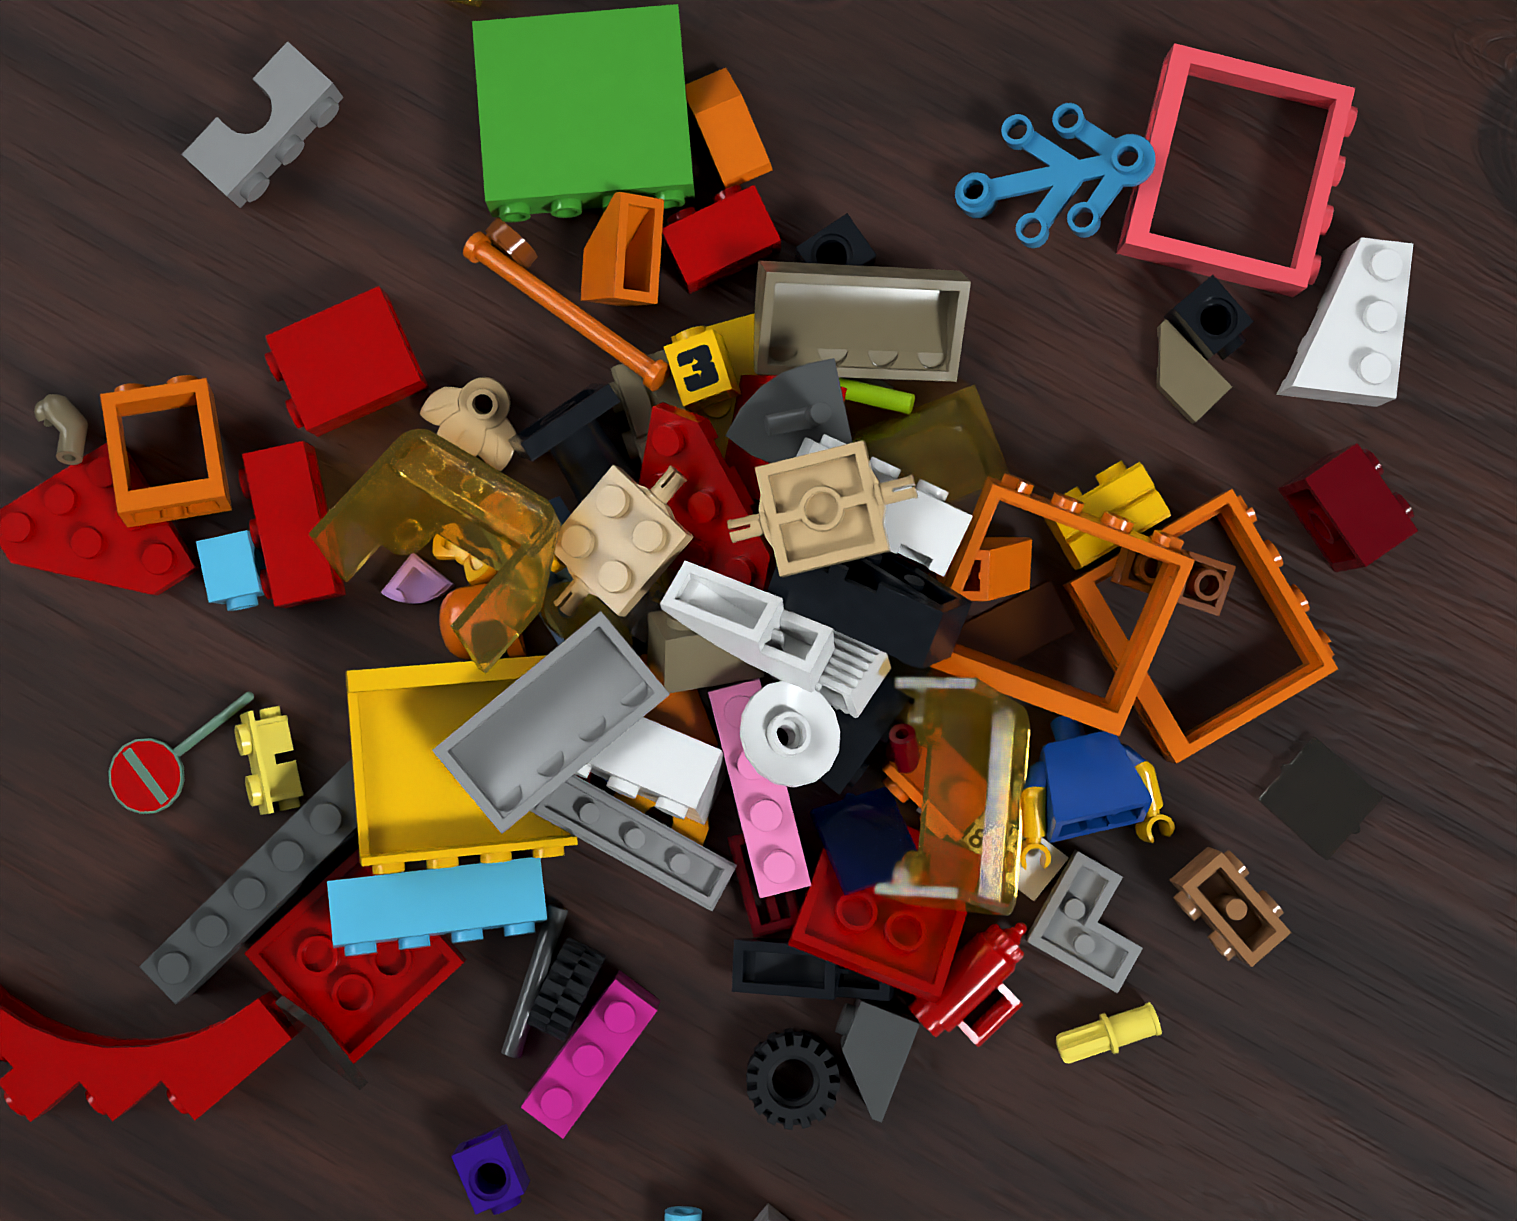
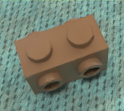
M1207 847L1170 879V882L1179 891L1173 899L1193 921L1201 917L1213 930L1207 937L1208 940L1227 961L1235 956L1238 960L1253 967L1291 934V931L1279 919L1284 912L1263 889L1257 893L1247 882L1245 877L1249 874V871L1231 851L1227 850L1223 854L1221 851Z

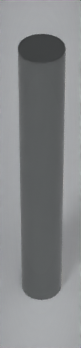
M548 905L546 911L547 920L542 924L501 1053L512 1058L520 1059L531 1028V1025L527 1024L526 1021L547 978L568 913V909L558 905Z

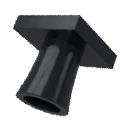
M590 384L508 440L519 457L534 461L549 451L569 484L578 505L613 465L622 468L639 484L640 473L624 458L596 420L597 417L620 402L609 384Z

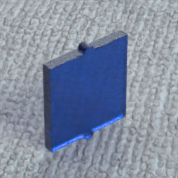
M887 787L857 796L853 793H847L841 801L811 810V818L845 896L876 885L886 888L891 880L921 871L924 868V864L896 801Z

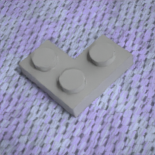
M1074 850L1027 933L1025 940L1118 993L1143 949L1138 944L1098 922L1123 877L1079 851Z

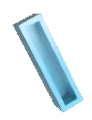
M530 857L499 863H478L449 868L327 881L333 948L344 947L345 956L377 953L376 943L398 940L399 950L431 946L430 936L451 934L452 943L482 940L483 930L501 927L504 928V937L536 933L535 923L547 920L541 858Z

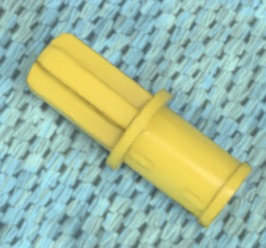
M1148 1002L1143 1006L1110 1017L1102 1013L1099 1015L1100 1020L1059 1033L1056 1036V1045L1062 1060L1069 1064L1111 1050L1113 1054L1119 1053V1047L1154 1035H1161L1162 1030L1153 1005Z

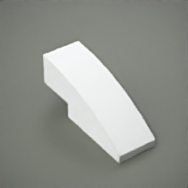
M684 561L660 603L663 611L714 645L744 662L810 693L813 692L835 650L833 628L785 610L783 598L688 561Z

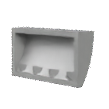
M600 611L432 751L500 833L503 834L670 694Z

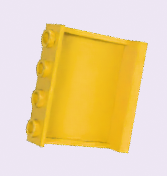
M547 655L345 672L361 866L372 865L373 874H391L404 872L405 862L426 860L427 869H439L459 866L458 857L480 855V863H499L511 861V851L532 849L533 858H548L565 855L564 846L578 845L577 836L564 831L530 811L501 834L432 751Z

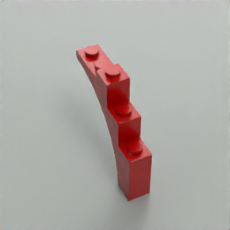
M0 984V1060L8 1062L13 1067L0 1079V1086L5 1091L4 1099L8 1106L14 1112L21 1116H26L32 1122L51 1110L82 1084L87 1090L85 1096L92 1108L102 1115L107 1114L113 1122L163 1082L168 1088L166 1093L171 1104L183 1114L189 1113L195 1121L298 1035L303 1028L270 990L238 1013L199 1030L162 1038H116L83 1032L47 1018L11 995Z

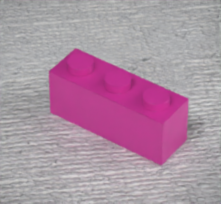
M619 970L528 1093L521 1108L563 1139L658 1011L661 1000Z

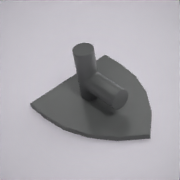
M835 358L808 363L784 371L761 386L740 408L725 436L748 454L768 463L796 457L805 437L820 443L823 434H826L845 444L852 443Z

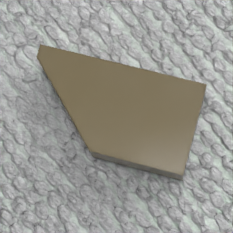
M1166 319L1157 327V337L1159 338L1156 388L1191 424H1194L1232 386Z

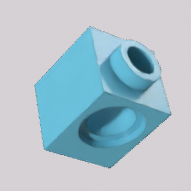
M245 530L196 541L209 603L226 604L227 611L258 606L257 597L265 595L261 585L260 571L261 569H266L263 551L262 549H256L250 531Z

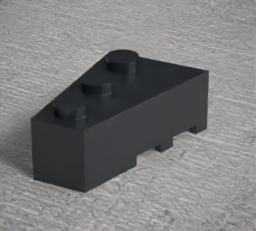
M890 551L786 577L779 576L776 564L767 590L768 593L783 598L785 609L829 626L841 634L896 657L907 665L921 669L951 657L972 604L971 600Z
M887 654L891 669L858 718H854L849 713L845 714L840 709L836 710L831 705L835 711L840 728L839 753L831 769L819 778L822 782L839 795L846 785L852 788L870 765L865 760L876 744L883 747L890 740V730L894 726L901 724L896 717L905 704L909 702L915 706L931 686L932 681L926 676L932 667L928 666L923 669L913 667Z

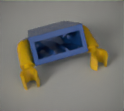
M1062 715L1050 723L1056 742L1048 743L1042 747L1038 762H1035L1028 769L1020 796V834L1026 837V840L1018 845L1015 856L1023 869L1026 870L1027 868L1026 854L1034 848L1040 849L1041 867L1045 869L1050 864V851L1041 843V837H1044L1046 834L1049 843L1136 823L1135 830L1138 837L1145 842L1154 843L1151 828L1155 821L1158 822L1162 835L1170 837L1175 830L1174 822L1167 815L1160 814L1159 809L1163 807V800L1155 768L1150 762L1129 745L1121 744L1118 737L1111 733L1101 731L1086 735L1081 722Z

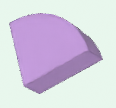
M412 552L381 593L398 602L422 604L442 597L455 584L416 553Z

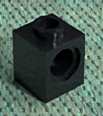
M848 213L797 246L795 252V259L798 263L819 264L817 261L818 254L825 249L839 251L845 258L844 265L874 266L877 256Z
M1211 275L1164 316L1206 360L1216 353L1222 360L1227 358L1247 341L1241 332L1254 322L1214 275ZM1209 311L1220 318L1222 330L1219 335L1210 334L1203 329L1200 321L1202 312Z

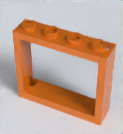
M1004 473L1002 481L987 476L973 511L971 522L962 538L944 585L959 594H962L999 501L1162 561L1163 563L1105 698L957 643L951 657L930 665V667L1120 736L1195 559L1185 550L1181 549L1184 543L1183 540L1168 533L1154 530L1152 537L1133 531L1135 523L1118 514L1104 511L1102 518H1098L1083 512L1085 504L1065 494L1054 492L1052 499H1048L1032 493L1034 484L1017 476Z
M1233 489L1220 493L1160 528L1159 531L1179 537L1216 515L1303 664L1184 734L1150 676L1146 673L1133 706L1166 762L1179 763L1338 670L1337 665L1332 659L1335 654L1328 644L1331 642L1330 638L1322 629L1315 630L1305 613L1310 610L1306 597L1295 584L1289 586L1279 569L1283 566L1280 553L1270 540H1262L1253 525L1257 521L1255 511L1252 507L1248 508L1241 495L1237 497ZM1119 553L1063 585L1114 673L1117 671L1129 640L1096 585L1112 576Z

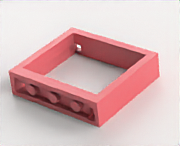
M1174 43L1163 61L1145 134V139L1150 142L1155 152V168L1145 182L1132 187L1116 254L1209 277L1214 275L1217 279L1289 297L1298 295L1307 288L1308 284L1313 285L1319 274L1322 260L1321 255L1315 254L1319 236L1326 235L1334 212V207L1327 205L1331 187H1336L1339 184L1345 168L1346 157L1339 155L1343 138L1350 136L1357 118L1358 108L1351 106L1355 88ZM1188 75L1328 110L1290 268L1149 233Z

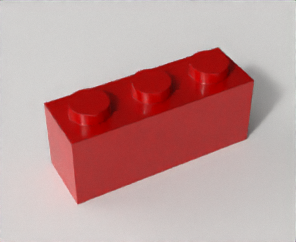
M299 441L242 454L245 468L239 469V482L243 495L246 499H251L255 518L250 519L249 527L256 549H262L266 569H261L260 579L266 598L268 600L273 599L274 607L290 608L345 596L346 591L315 447L305 441Z

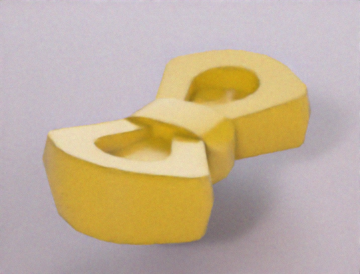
M454 522L447 524L435 534L433 539V555L439 560H456L464 566L466 579L469 584L488 583L498 573L500 568V554L498 550L480 546L476 541L470 539L462 523Z

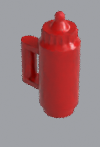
M1019 922L1014 927L1001 929L995 923L985 932H978L954 955L941 998L936 1003L915 996L916 999L908 1006L909 1010L934 1037L937 1038L944 1030L950 1033L958 1026L979 1048L1023 1006L1021 1001L1005 986L1003 981L1015 971L1016 964L1024 957L1025 953L1019 946L1021 937L1027 931V926ZM997 988L1003 996L973 1025L969 1026L963 1019Z

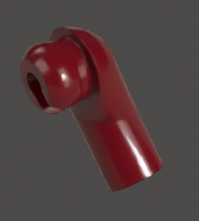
M898 724L889 732L890 743L886 744L885 755L888 761L895 763L897 772L909 774L919 764L922 756V745L916 737L915 729L911 725Z

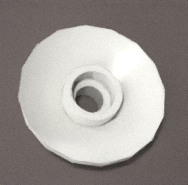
M779 681L765 685L751 696L741 715L740 739L746 758L758 774L776 785L795 788L816 782L831 769L839 753L840 728L835 711L823 694L815 689L810 693L785 681ZM778 728L785 730L788 735L786 746L782 745L778 739Z

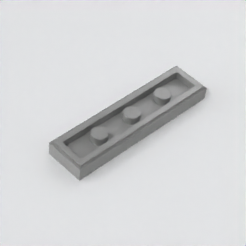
M576 775L571 776L530 810L535 815L577 836V838L709 911L714 910L737 867L734 863Z

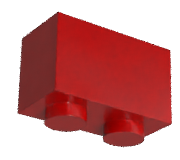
M741 185L729 187L714 196V204L697 212L694 207H689L673 214L667 219L668 226L662 228L663 241L689 294L781 251V239L755 185L746 189H742Z

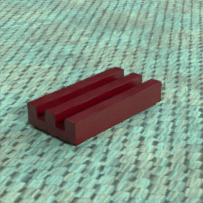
M744 834L728 836L727 839L733 861L737 865L735 869L753 937L794 927L800 911L795 890L784 892L791 916L782 919L775 895L765 897L771 922L761 924L741 845L746 844Z

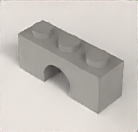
M288 41L253 78L254 82L271 100L272 112L267 124L257 132L241 134L231 130L216 117L181 154L239 208L247 201H255L265 192L270 183L268 178L281 164L287 165L298 157L304 148V139L316 127H324L335 117L339 110L338 103L343 99V96L333 82Z

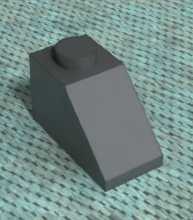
M856 998L854 1005L845 1003L835 1032L842 1035L840 1043L843 1054L871 1118L882 1123L920 1023L913 1014L881 1001Z

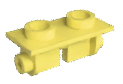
M280 706L259 710L261 720L255 721L253 711L241 714L242 724L235 725V737L240 755H248L252 775L245 777V785L250 805L252 807L258 805L260 815L274 813L272 802L278 801L280 811L301 807L299 796H303V790L296 760L276 764L275 754L294 750L287 715L282 716Z

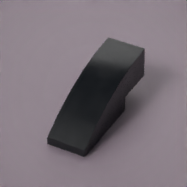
M734 939L732 992L827 1000L844 997L890 1001L895 996V987L787 945L789 939Z

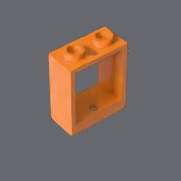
M182 375L169 379L167 384L146 387L143 384L129 383L116 387L114 392L100 394L117 513L127 528L232 511L215 399L207 378L198 379L192 375ZM197 405L209 478L132 490L122 417Z

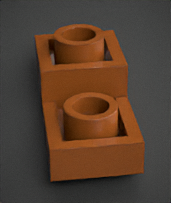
M1121 547L1110 582L1149 594L1163 562ZM1185 550L1195 559V562L1177 603L1220 616L1236 566Z

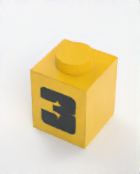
M705 326L692 327L676 334L677 342L664 346L683 407L695 412L742 395L723 336L715 330L710 329L706 331Z

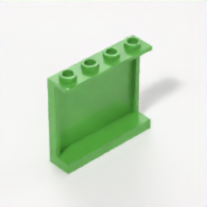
M678 4L472 21L485 202L492 217H500L505 222L525 221L530 219L531 214L551 213L552 216L558 218L576 217L582 214V210L603 208V211H605L616 192L664 199V209L679 208L685 204V201L695 200Z

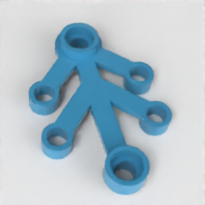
M1064 103L1054 111L1052 122L1058 135L1065 139L1077 138L1100 155L1079 160L1034 131L1030 120L1026 116L1015 114L1008 117L1001 128L1006 144L1014 150L1023 149L1049 167L990 179L983 173H970L958 182L955 189V199L964 214L972 218H983L994 211L998 200L1051 189L1035 212L1023 215L1016 224V234L1021 243L1028 248H1037L1047 241L1049 228L1081 184L1086 181L1103 178L1089 200L1075 204L1067 214V222L1071 231L1078 237H1090L1098 231L1101 224L1100 218L1122 188L1140 185L1153 173L1156 156L1150 142L1144 137L1135 134H1126L1115 139L1087 121L1082 109L1078 105ZM1068 114L1078 116V121L1073 127L1064 128L1060 126L1064 116ZM1023 125L1027 128L1026 134L1022 138H1010V132L1014 127ZM1126 152H1134L1138 155L1137 161L1131 166L1119 164L1120 157ZM971 186H983V192L977 199H968L966 197V193ZM1088 212L1093 215V220L1087 227L1075 225V220L1079 214ZM1029 224H1040L1041 232L1038 236L1034 238L1024 236V230Z

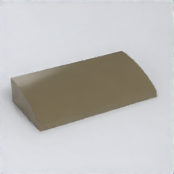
M758 261L754 316V372L762 375H779L784 371L808 363L835 358L838 377L957 382L971 281L959 270Z

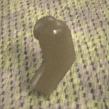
M48 394L44 399L36 403L34 407L35 417L38 422L44 420V426H55L60 432L56 452L57 460L68 465L80 464L84 456L88 421L67 397L59 394Z

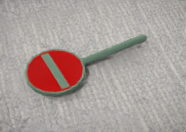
M250 691L244 693L174 749L166 742L154 738L135 739L123 745L113 756L108 770L109 787L115 799L127 810L139 814L158 813L170 807L180 796L185 782L184 765L180 756L254 699V694Z

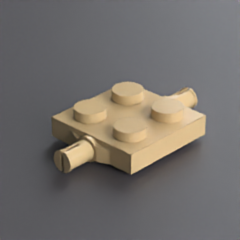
M862 440L754 467L761 494L759 513L733 520L729 519L727 524L730 530L750 526V528L730 532L733 543L764 535L774 550L779 576L786 577L891 551L884 523L886 505L912 498L916 499L918 498V493L915 487L894 492L898 489L915 486L912 474L907 477L880 483L872 471L866 442Z
M613 465L545 544L567 566L570 576L573 578L572 582L560 596L553 601L555 606L560 607L559 610L567 616H572V613L588 594L599 597L618 616L625 617L694 538L675 519L670 506L667 504L679 488L688 481L687 478L670 465L655 485L649 489L636 483L622 468Z

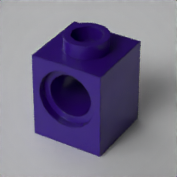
M507 1124L462 1142L457 1146L451 1157L475 1215L491 1209L493 1215L500 1214L521 1203L520 1196L525 1193L530 1179ZM486 1163L498 1164L506 1174V1181L500 1184L489 1183L483 1178L480 1167Z

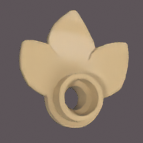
M479 377L468 382L463 388H440L427 398L420 411V415L428 422L440 426L435 439V452L438 462L442 467L450 468L463 465L473 460L477 455L496 472L502 471L508 465L514 453V449L508 440L516 435V431L507 418L511 401L509 393L502 383L490 377ZM480 394H485L492 400L493 407L488 413L480 412L475 406V399Z

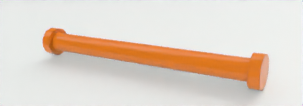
M478 231L468 239L463 249V256L472 263L481 262L641 376L643 378V385L651 391H657L666 382L671 372L668 363L662 359L657 361L651 359L492 246L491 241L483 232Z

